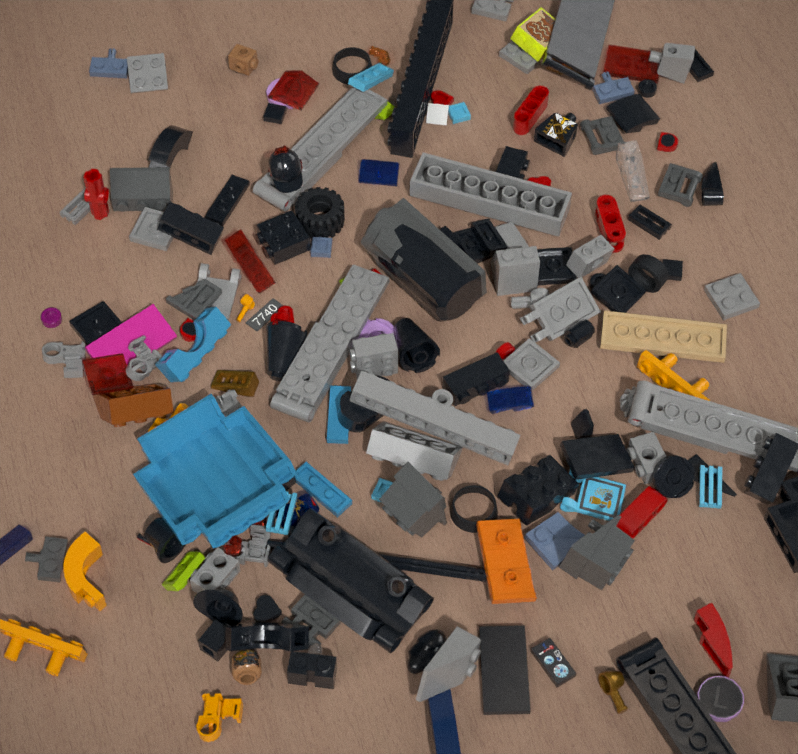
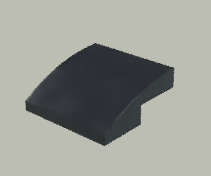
M640 94L621 98L606 107V110L625 133L640 132L643 126L657 124L660 120V117Z
M489 218L472 222L471 227L468 229L453 232L461 240L460 249L477 264L492 258L496 251L506 250L508 247Z

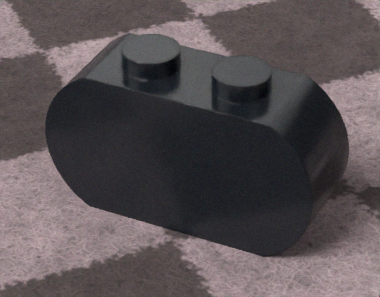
M377 376L381 379L388 381V379L385 377ZM347 391L340 398L341 401L337 414L338 421L344 428L350 432L360 433L384 416L350 402L352 391Z

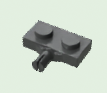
M45 537L44 546L40 554L26 553L25 562L39 563L38 580L60 583L68 539Z

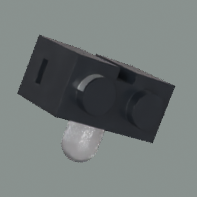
M317 643L310 645L308 653L290 652L287 669L288 684L307 686L308 682H313L315 687L334 689L337 673L336 656L322 655V647Z

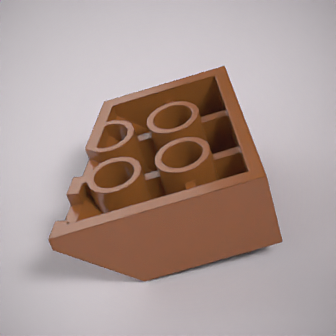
M159 383L132 386L130 391L114 388L110 389L111 391L108 394H102L99 390L92 391L100 418L114 425V427L126 426V422L130 421L143 423L147 421V418L155 417V419L167 418V414L174 413L171 389Z

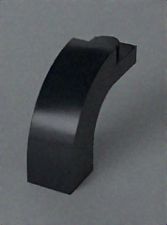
M174 125L165 128L151 150L148 160H151L149 168L169 167L171 169L177 153L182 149L188 150L193 131Z
M260 622L242 623L239 626L226 627L225 650L238 651L257 648L280 649L290 652L309 649V626L291 623Z

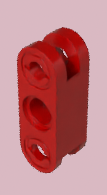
M601 195L597 199L595 217L601 235L610 244L612 242L618 244L613 246L615 249L612 252L617 253L623 250L625 227L615 198L611 195Z

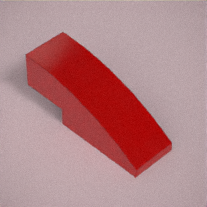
M711 602L696 611L694 622L702 632L699 641L700 645L721 674L728 678L733 668L731 644L720 614Z

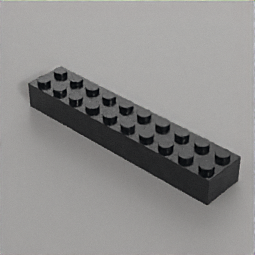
M427 0V12L423 13L421 22L423 25L418 28L417 37L419 38L414 41V53L410 54V66L406 67V80H402L401 83L402 93L397 96L396 105L398 106L393 109V122H389L388 125L390 154L413 158L452 28L454 0Z

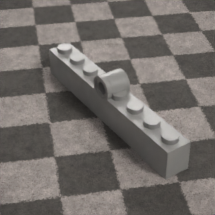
M361 371L350 397V402L505 465L509 464L520 438V435L511 429H504L491 421L482 420L471 413H465L452 406V394L445 389L436 390L432 397H426L412 389L396 385L393 381H386L373 373Z

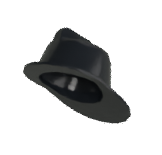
M210 589L203 590L194 597L193 604L195 608L210 620H217L221 624L224 622L229 626H237L242 621L243 612L239 606V599L233 592Z

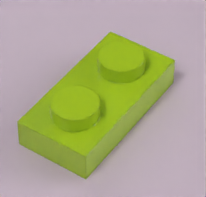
M189 551L162 583V586L167 591L182 590L187 585V580L196 569H200L205 557L201 552Z

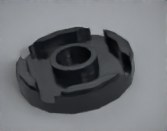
M678 455L666 456L654 467L652 474L653 485L665 497L681 498L692 489L695 470L692 463L684 457Z

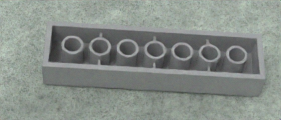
M422 153L410 180V196L507 223L513 222L515 225L558 237L568 215L572 192L427 153Z

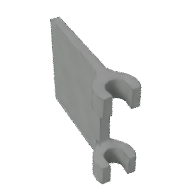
M201 263L197 283L206 279L222 289V294L211 307L216 306L229 321L237 288L242 278V275H240L241 270L233 268L230 280L211 278V271L208 270L209 264Z

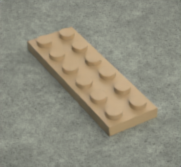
M604 311L600 349L642 353L647 350L652 355L667 356L669 353H673L677 358L724 363L726 358L727 325Z

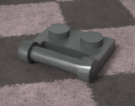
M612 116L592 121L588 119L581 121V130L585 131L594 155L624 149V140ZM594 129L596 130L602 144L598 143L593 133Z
M670 163L658 196L681 202L683 206L690 207L693 203V195L697 184L701 182L703 175L699 171ZM689 178L691 181L686 194L680 193L685 179Z

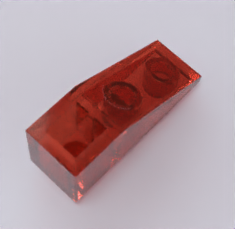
M241 229L224 240L259 294L276 283L251 240Z

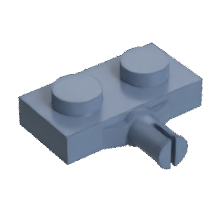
M110 48L108 57H92L89 70L90 76L127 78V59L115 58L117 50Z
M608 71L602 73L605 83L593 85L592 89L598 104L619 100L634 95L635 92L628 77L612 80Z

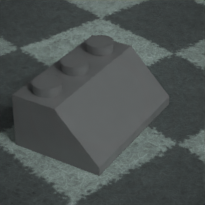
M169 167L110 168L113 211L142 212L144 207L165 211L170 202L173 203V187Z

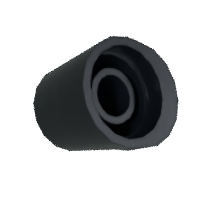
M162 517L153 520L149 524L144 536L140 533L137 535L138 540L152 546L157 551V558L161 563H168L174 560L186 546V544L182 545Z

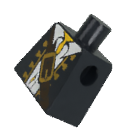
M553 113L536 127L534 142L565 157L577 135L578 124L575 122L577 120L576 116L573 113H567L565 117L558 113Z

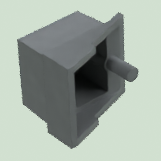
M407 462L393 476L396 480L379 500L384 504L382 509L389 516H393L397 520L396 523L405 532L407 531L412 536L417 534L423 537L438 522L443 525L447 523L444 512L446 502L445 498L441 495L442 492L437 487L434 488L410 462Z
M619 515L604 526L592 519L588 527L595 532L593 534L588 532L576 541L569 549L559 568L576 580L580 577L602 590L606 584L611 586L633 553L634 549L631 546L635 540L616 526L621 519Z

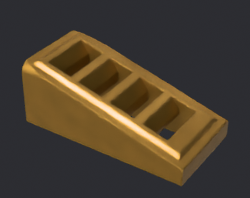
M217 370L211 388L224 392L234 389L237 395L254 397L259 379L255 372Z

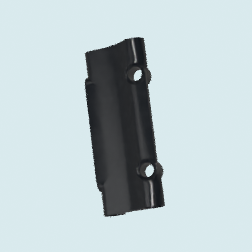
M309 509L304 513L291 536L283 545L276 547L268 558V562L286 575L285 578L289 583L361 637L373 640L389 653H393L412 626L430 608L434 597L417 586L409 576L342 527L333 525L313 509ZM331 530L334 533V538L332 541L329 538V533ZM399 581H402L404 584L402 592L398 588Z

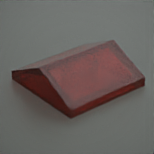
M302 70L285 71L268 95V98L302 111L319 86V83Z
M123 353L82 360L86 386L92 396L133 389L132 380L126 374L127 364Z

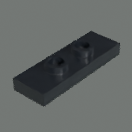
M232 174L205 215V218L217 222L220 226H224L249 187V180Z

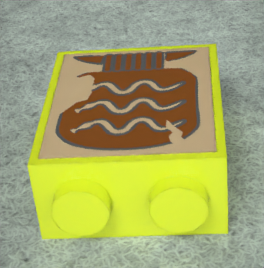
M539 8L517 26L511 40L539 62L545 56L555 18L543 8Z

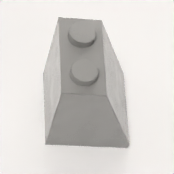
M536 246L498 250L495 252L490 261L497 296L532 292L534 289H537L540 259Z

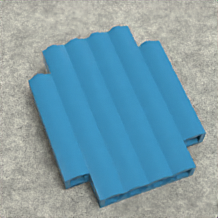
M210 394L137 439L150 464L133 475L140 488L182 545L193 542L202 533L212 548L220 547L229 541L232 536L243 533L251 524L262 521L270 512L282 508L290 500L282 484L288 482L296 474L292 462L245 406L225 417L215 397Z

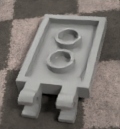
M579 277L530 305L532 312L521 317L520 320L523 325L535 319L539 321L542 330L530 336L533 342L540 341L545 337L552 341L564 334L567 329L580 320H588L601 311L582 277Z

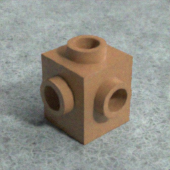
M236 44L228 55L229 69L249 76L258 67L257 51L252 48Z

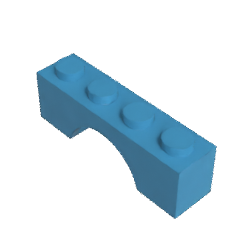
M216 306L205 308L193 322L196 329V339L190 350L187 352L179 349L168 350L155 364L171 383L185 381L190 375L189 372L202 362L201 358L214 349L216 341L227 334V329L231 326V323Z

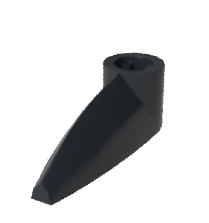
M713 162L704 174L701 192L702 206L723 205L724 195L717 162Z

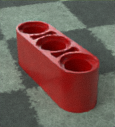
M542 85L535 86L515 112L513 131L516 134H527L547 108L549 98L547 87Z
M648 486L619 515L621 519L616 526L634 539L664 508L668 499L652 486Z

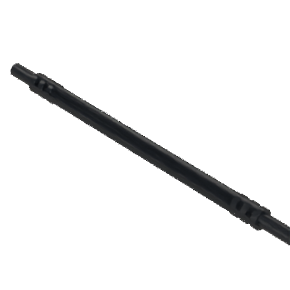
M274 540L267 541L270 549H275L285 543ZM377 553L399 570L486 582L487 580L485 568Z

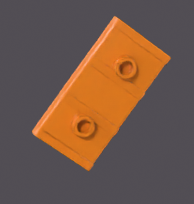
M520 519L478 521L476 527L491 603L535 602L537 597L533 586Z

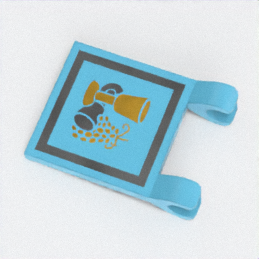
M570 469L569 474L574 478ZM600 477L579 479L576 481L582 483L578 502L569 497H564L560 509L564 512H577L610 521L617 515H620L626 484Z

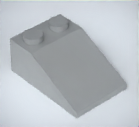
M457 626L424 669L416 700L418 702L424 701L462 684L467 676L471 678L477 667L474 663L481 654L479 649L481 639Z

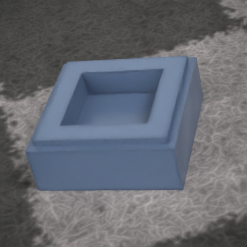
M313 237L311 257L331 258L332 238Z

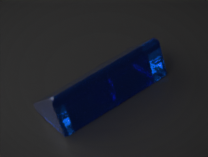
M361 159L359 183L397 186L399 177L398 162Z
M20 524L0 539V565L33 540L31 532Z

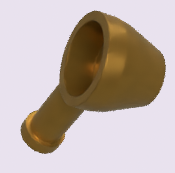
M620 671L600 673L598 677L600 687L606 695L611 696L617 708V713L621 714L627 711L628 707L618 691L625 683L622 673Z

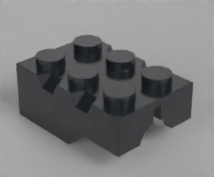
M548 455L539 460L535 466L530 465L524 468L520 474H513L504 479L498 497L507 507H511L515 503L517 506L515 515L527 526L550 513L562 502L564 497L573 496L579 483L551 455Z

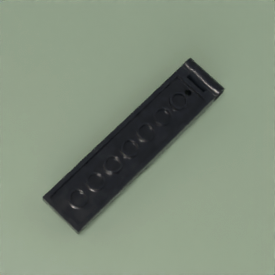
M655 637L616 657V664L624 674V679L675 754H736L658 638Z

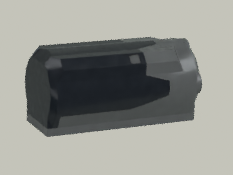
M405 198L389 208H383L378 211L367 227L361 240V245L373 256L377 265L437 321H450L460 317L487 293L485 270Z

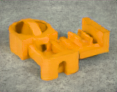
M209 693L202 695V699L205 702L203 715H199L196 729L203 741L212 742L221 735V718L233 717V719L237 720V723H241L243 702L242 699H223L220 693H215L214 697H211ZM209 724L208 734H203L201 732L202 728Z

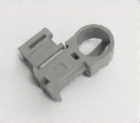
M145 335L132 341L128 346V349L137 355L126 367L127 376L134 381H142L148 377L152 370L157 368L155 365L158 362L157 358L160 359L162 357L157 350H153L151 353L150 348L144 343ZM140 368L143 373H138L136 370Z
M83 341L81 345L72 346L63 345V342H50L42 347V357L46 363L66 364V367H64V378L83 377V362L86 360L85 343ZM49 351L59 352V354L49 356L46 353Z
M251 525L250 535H252V541L231 540L224 547L226 553L229 550L243 552L240 556L234 557L239 560V564L245 565L246 561L264 563V567H267L269 564L268 558L271 554L270 545H267V541L270 540L271 532H266V526Z

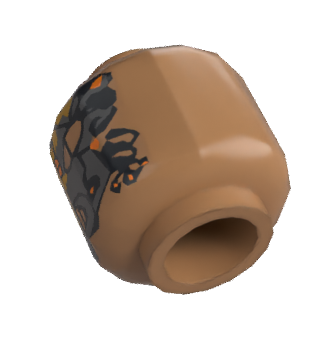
M242 650L232 657L231 669L234 680L243 685H251L261 677L262 665L259 654L251 650Z

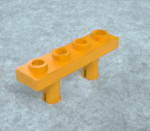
M647 350L641 353L636 367L655 381L657 385L710 401L702 394L709 387V382L705 378H700L693 385H690L670 369L678 361L673 353H669L661 360Z
M0 619L1 634L11 637L10 643L3 655L8 660L17 661L24 643H30L53 652L45 671L58 677L66 658H72L81 662L86 660L88 654L83 649V645L71 640L70 643L62 641V637L50 633L47 636L41 634L42 631L33 626H29L27 629L21 627V623L13 619H8V621Z

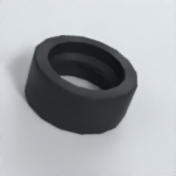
M648 254L639 255L628 268V275L649 293L658 292L668 280V271L664 264L656 257ZM643 269L648 271L654 278L647 275Z

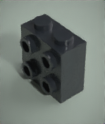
M292 210L256 225V240L259 245H263L266 257L268 259L271 258L275 265L311 250L310 237Z

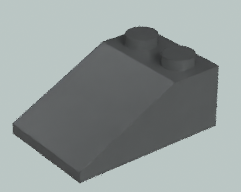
M767 653V690L771 720L798 722V656Z

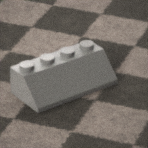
M383 421L372 429L366 454L372 455V458L375 460L384 461L385 459L391 461L392 465L397 467H403L407 462H410L421 474L427 473L436 480L444 481L452 476L463 447Z

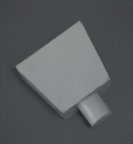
M665 43L662 52L650 51L648 61L658 63L657 74L684 83L694 59L695 46Z

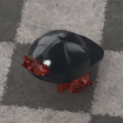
M285 145L276 148L268 160V172H270V176L273 178L276 189L283 193L297 191L303 184L302 160Z

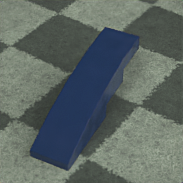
M448 689L428 698L436 754H461L451 689Z

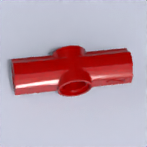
M92 168L89 171H85L83 176L86 187L84 200L89 202L91 214L94 215L95 219L102 220L109 215L107 202L109 189L104 187L102 174L99 173V170Z

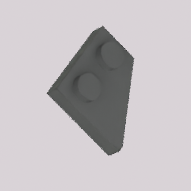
M204 279L194 286L183 289L182 293L174 297L168 296L166 302L195 321L205 308H210L222 294V289Z

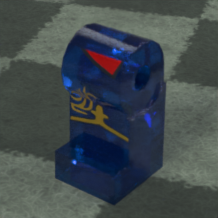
M303 494L297 498L291 521L292 526H297L307 510L313 509L317 513L319 512L320 508L311 494ZM290 503L286 504L281 522L283 529ZM279 509L276 510V518L278 517Z

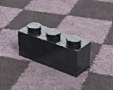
M170 202L160 218L157 230L212 255L222 236L224 227L220 226L217 222L202 217L198 213L185 209L179 204Z
M498 352L443 376L442 389L452 394V404L454 407L459 404H466L472 398L483 396L494 388L506 385L509 382L510 370Z
M778 433L766 437L762 445L764 451L761 456L758 455L753 464V467H755L754 473L748 476L744 484L747 487L744 492L745 494L767 505L774 502L798 450V443Z

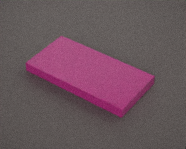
M152 304L87 345L85 350L110 382L124 373L129 362L136 358L137 355L128 349L132 341L145 335L144 343L150 348L152 353L153 350L158 351L175 340L177 335L155 305Z

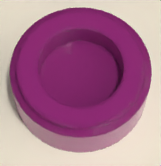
M53 307L45 309L41 313L42 324L47 328L59 326L62 322L61 312Z

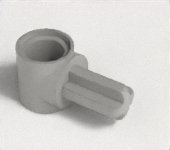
M537 288L530 293V296L512 297L511 307L513 309L530 308L532 311L530 305L549 295V291L545 288Z

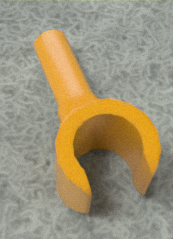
M245 294L240 301L244 307L236 319L237 322H241L246 312L255 307L253 298L248 294Z

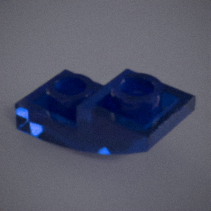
M530 386L487 392L489 411L492 414L511 409L516 412L534 407L532 388Z

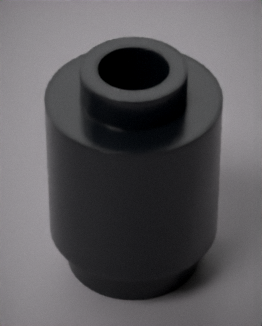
M580 320L564 332V340L568 346L578 348L592 338L595 328L589 320Z

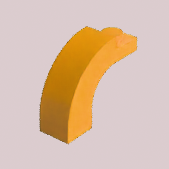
M84 532L71 544L66 553L63 565L64 577L71 596L78 604L84 600L89 607H95L101 611L107 606L104 595L86 580V574L91 565L103 556L100 544L87 532Z

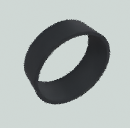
M348 47L340 50L335 55L332 73L339 82L349 85V78L360 73H346L340 70L336 63L342 58L349 56L360 57L368 62L364 70L372 67L370 56L363 49Z
M478 485L463 487L455 494L450 507V516L454 524L461 530L478 533L476 527L478 521H468L462 518L455 509V501L467 493L485 495L493 502L494 509L491 515L484 520H496L498 509L495 497L488 489Z

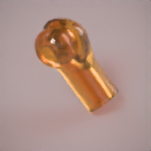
M371 46L369 55L377 57L379 63L385 66L389 65L391 59L388 51Z

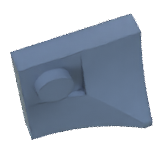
M557 512L526 533L524 538L553 571L561 565L571 546L582 538L584 534L574 528Z

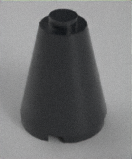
M403 318L395 324L394 329L402 368L407 372L411 370L415 373H421L433 367L436 363L435 359L437 356H440V348L437 343L412 319Z
M272 321L266 327L267 374L274 381H282L306 340L308 332L306 330L304 332L301 331V326L291 322L278 321V325H272Z

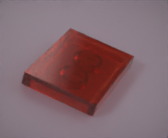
M615 45L608 46L603 73L608 71L611 77H628L629 80L635 81L648 79L656 84L659 81V74H657L658 63L648 61L650 51Z

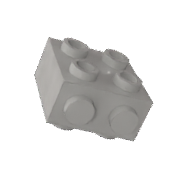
M394 333L352 340L353 349H349L351 372L356 374L357 379L361 371L373 373L376 376H391L398 373V348Z

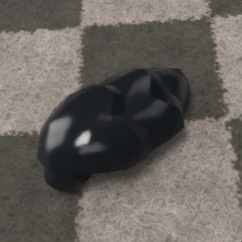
M438 629L429 630L417 638L416 643L408 651L407 666L410 673L417 674L424 671L447 640L443 631Z

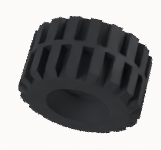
M316 187V189L310 188L308 192H302L301 196H298L297 202H295V215L310 239L312 237L328 238L329 236L332 238L335 236V233L339 234L341 228L344 227V201L341 199L340 194H336L334 190L330 191L327 187L321 189V187ZM324 212V213H326V214L316 215V214H314V213Z

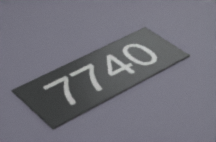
M273 298L245 323L255 331H258L270 321L274 313H278V309L283 305Z

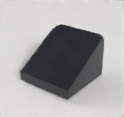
M587 408L583 409L571 422L576 439L592 437L594 424Z

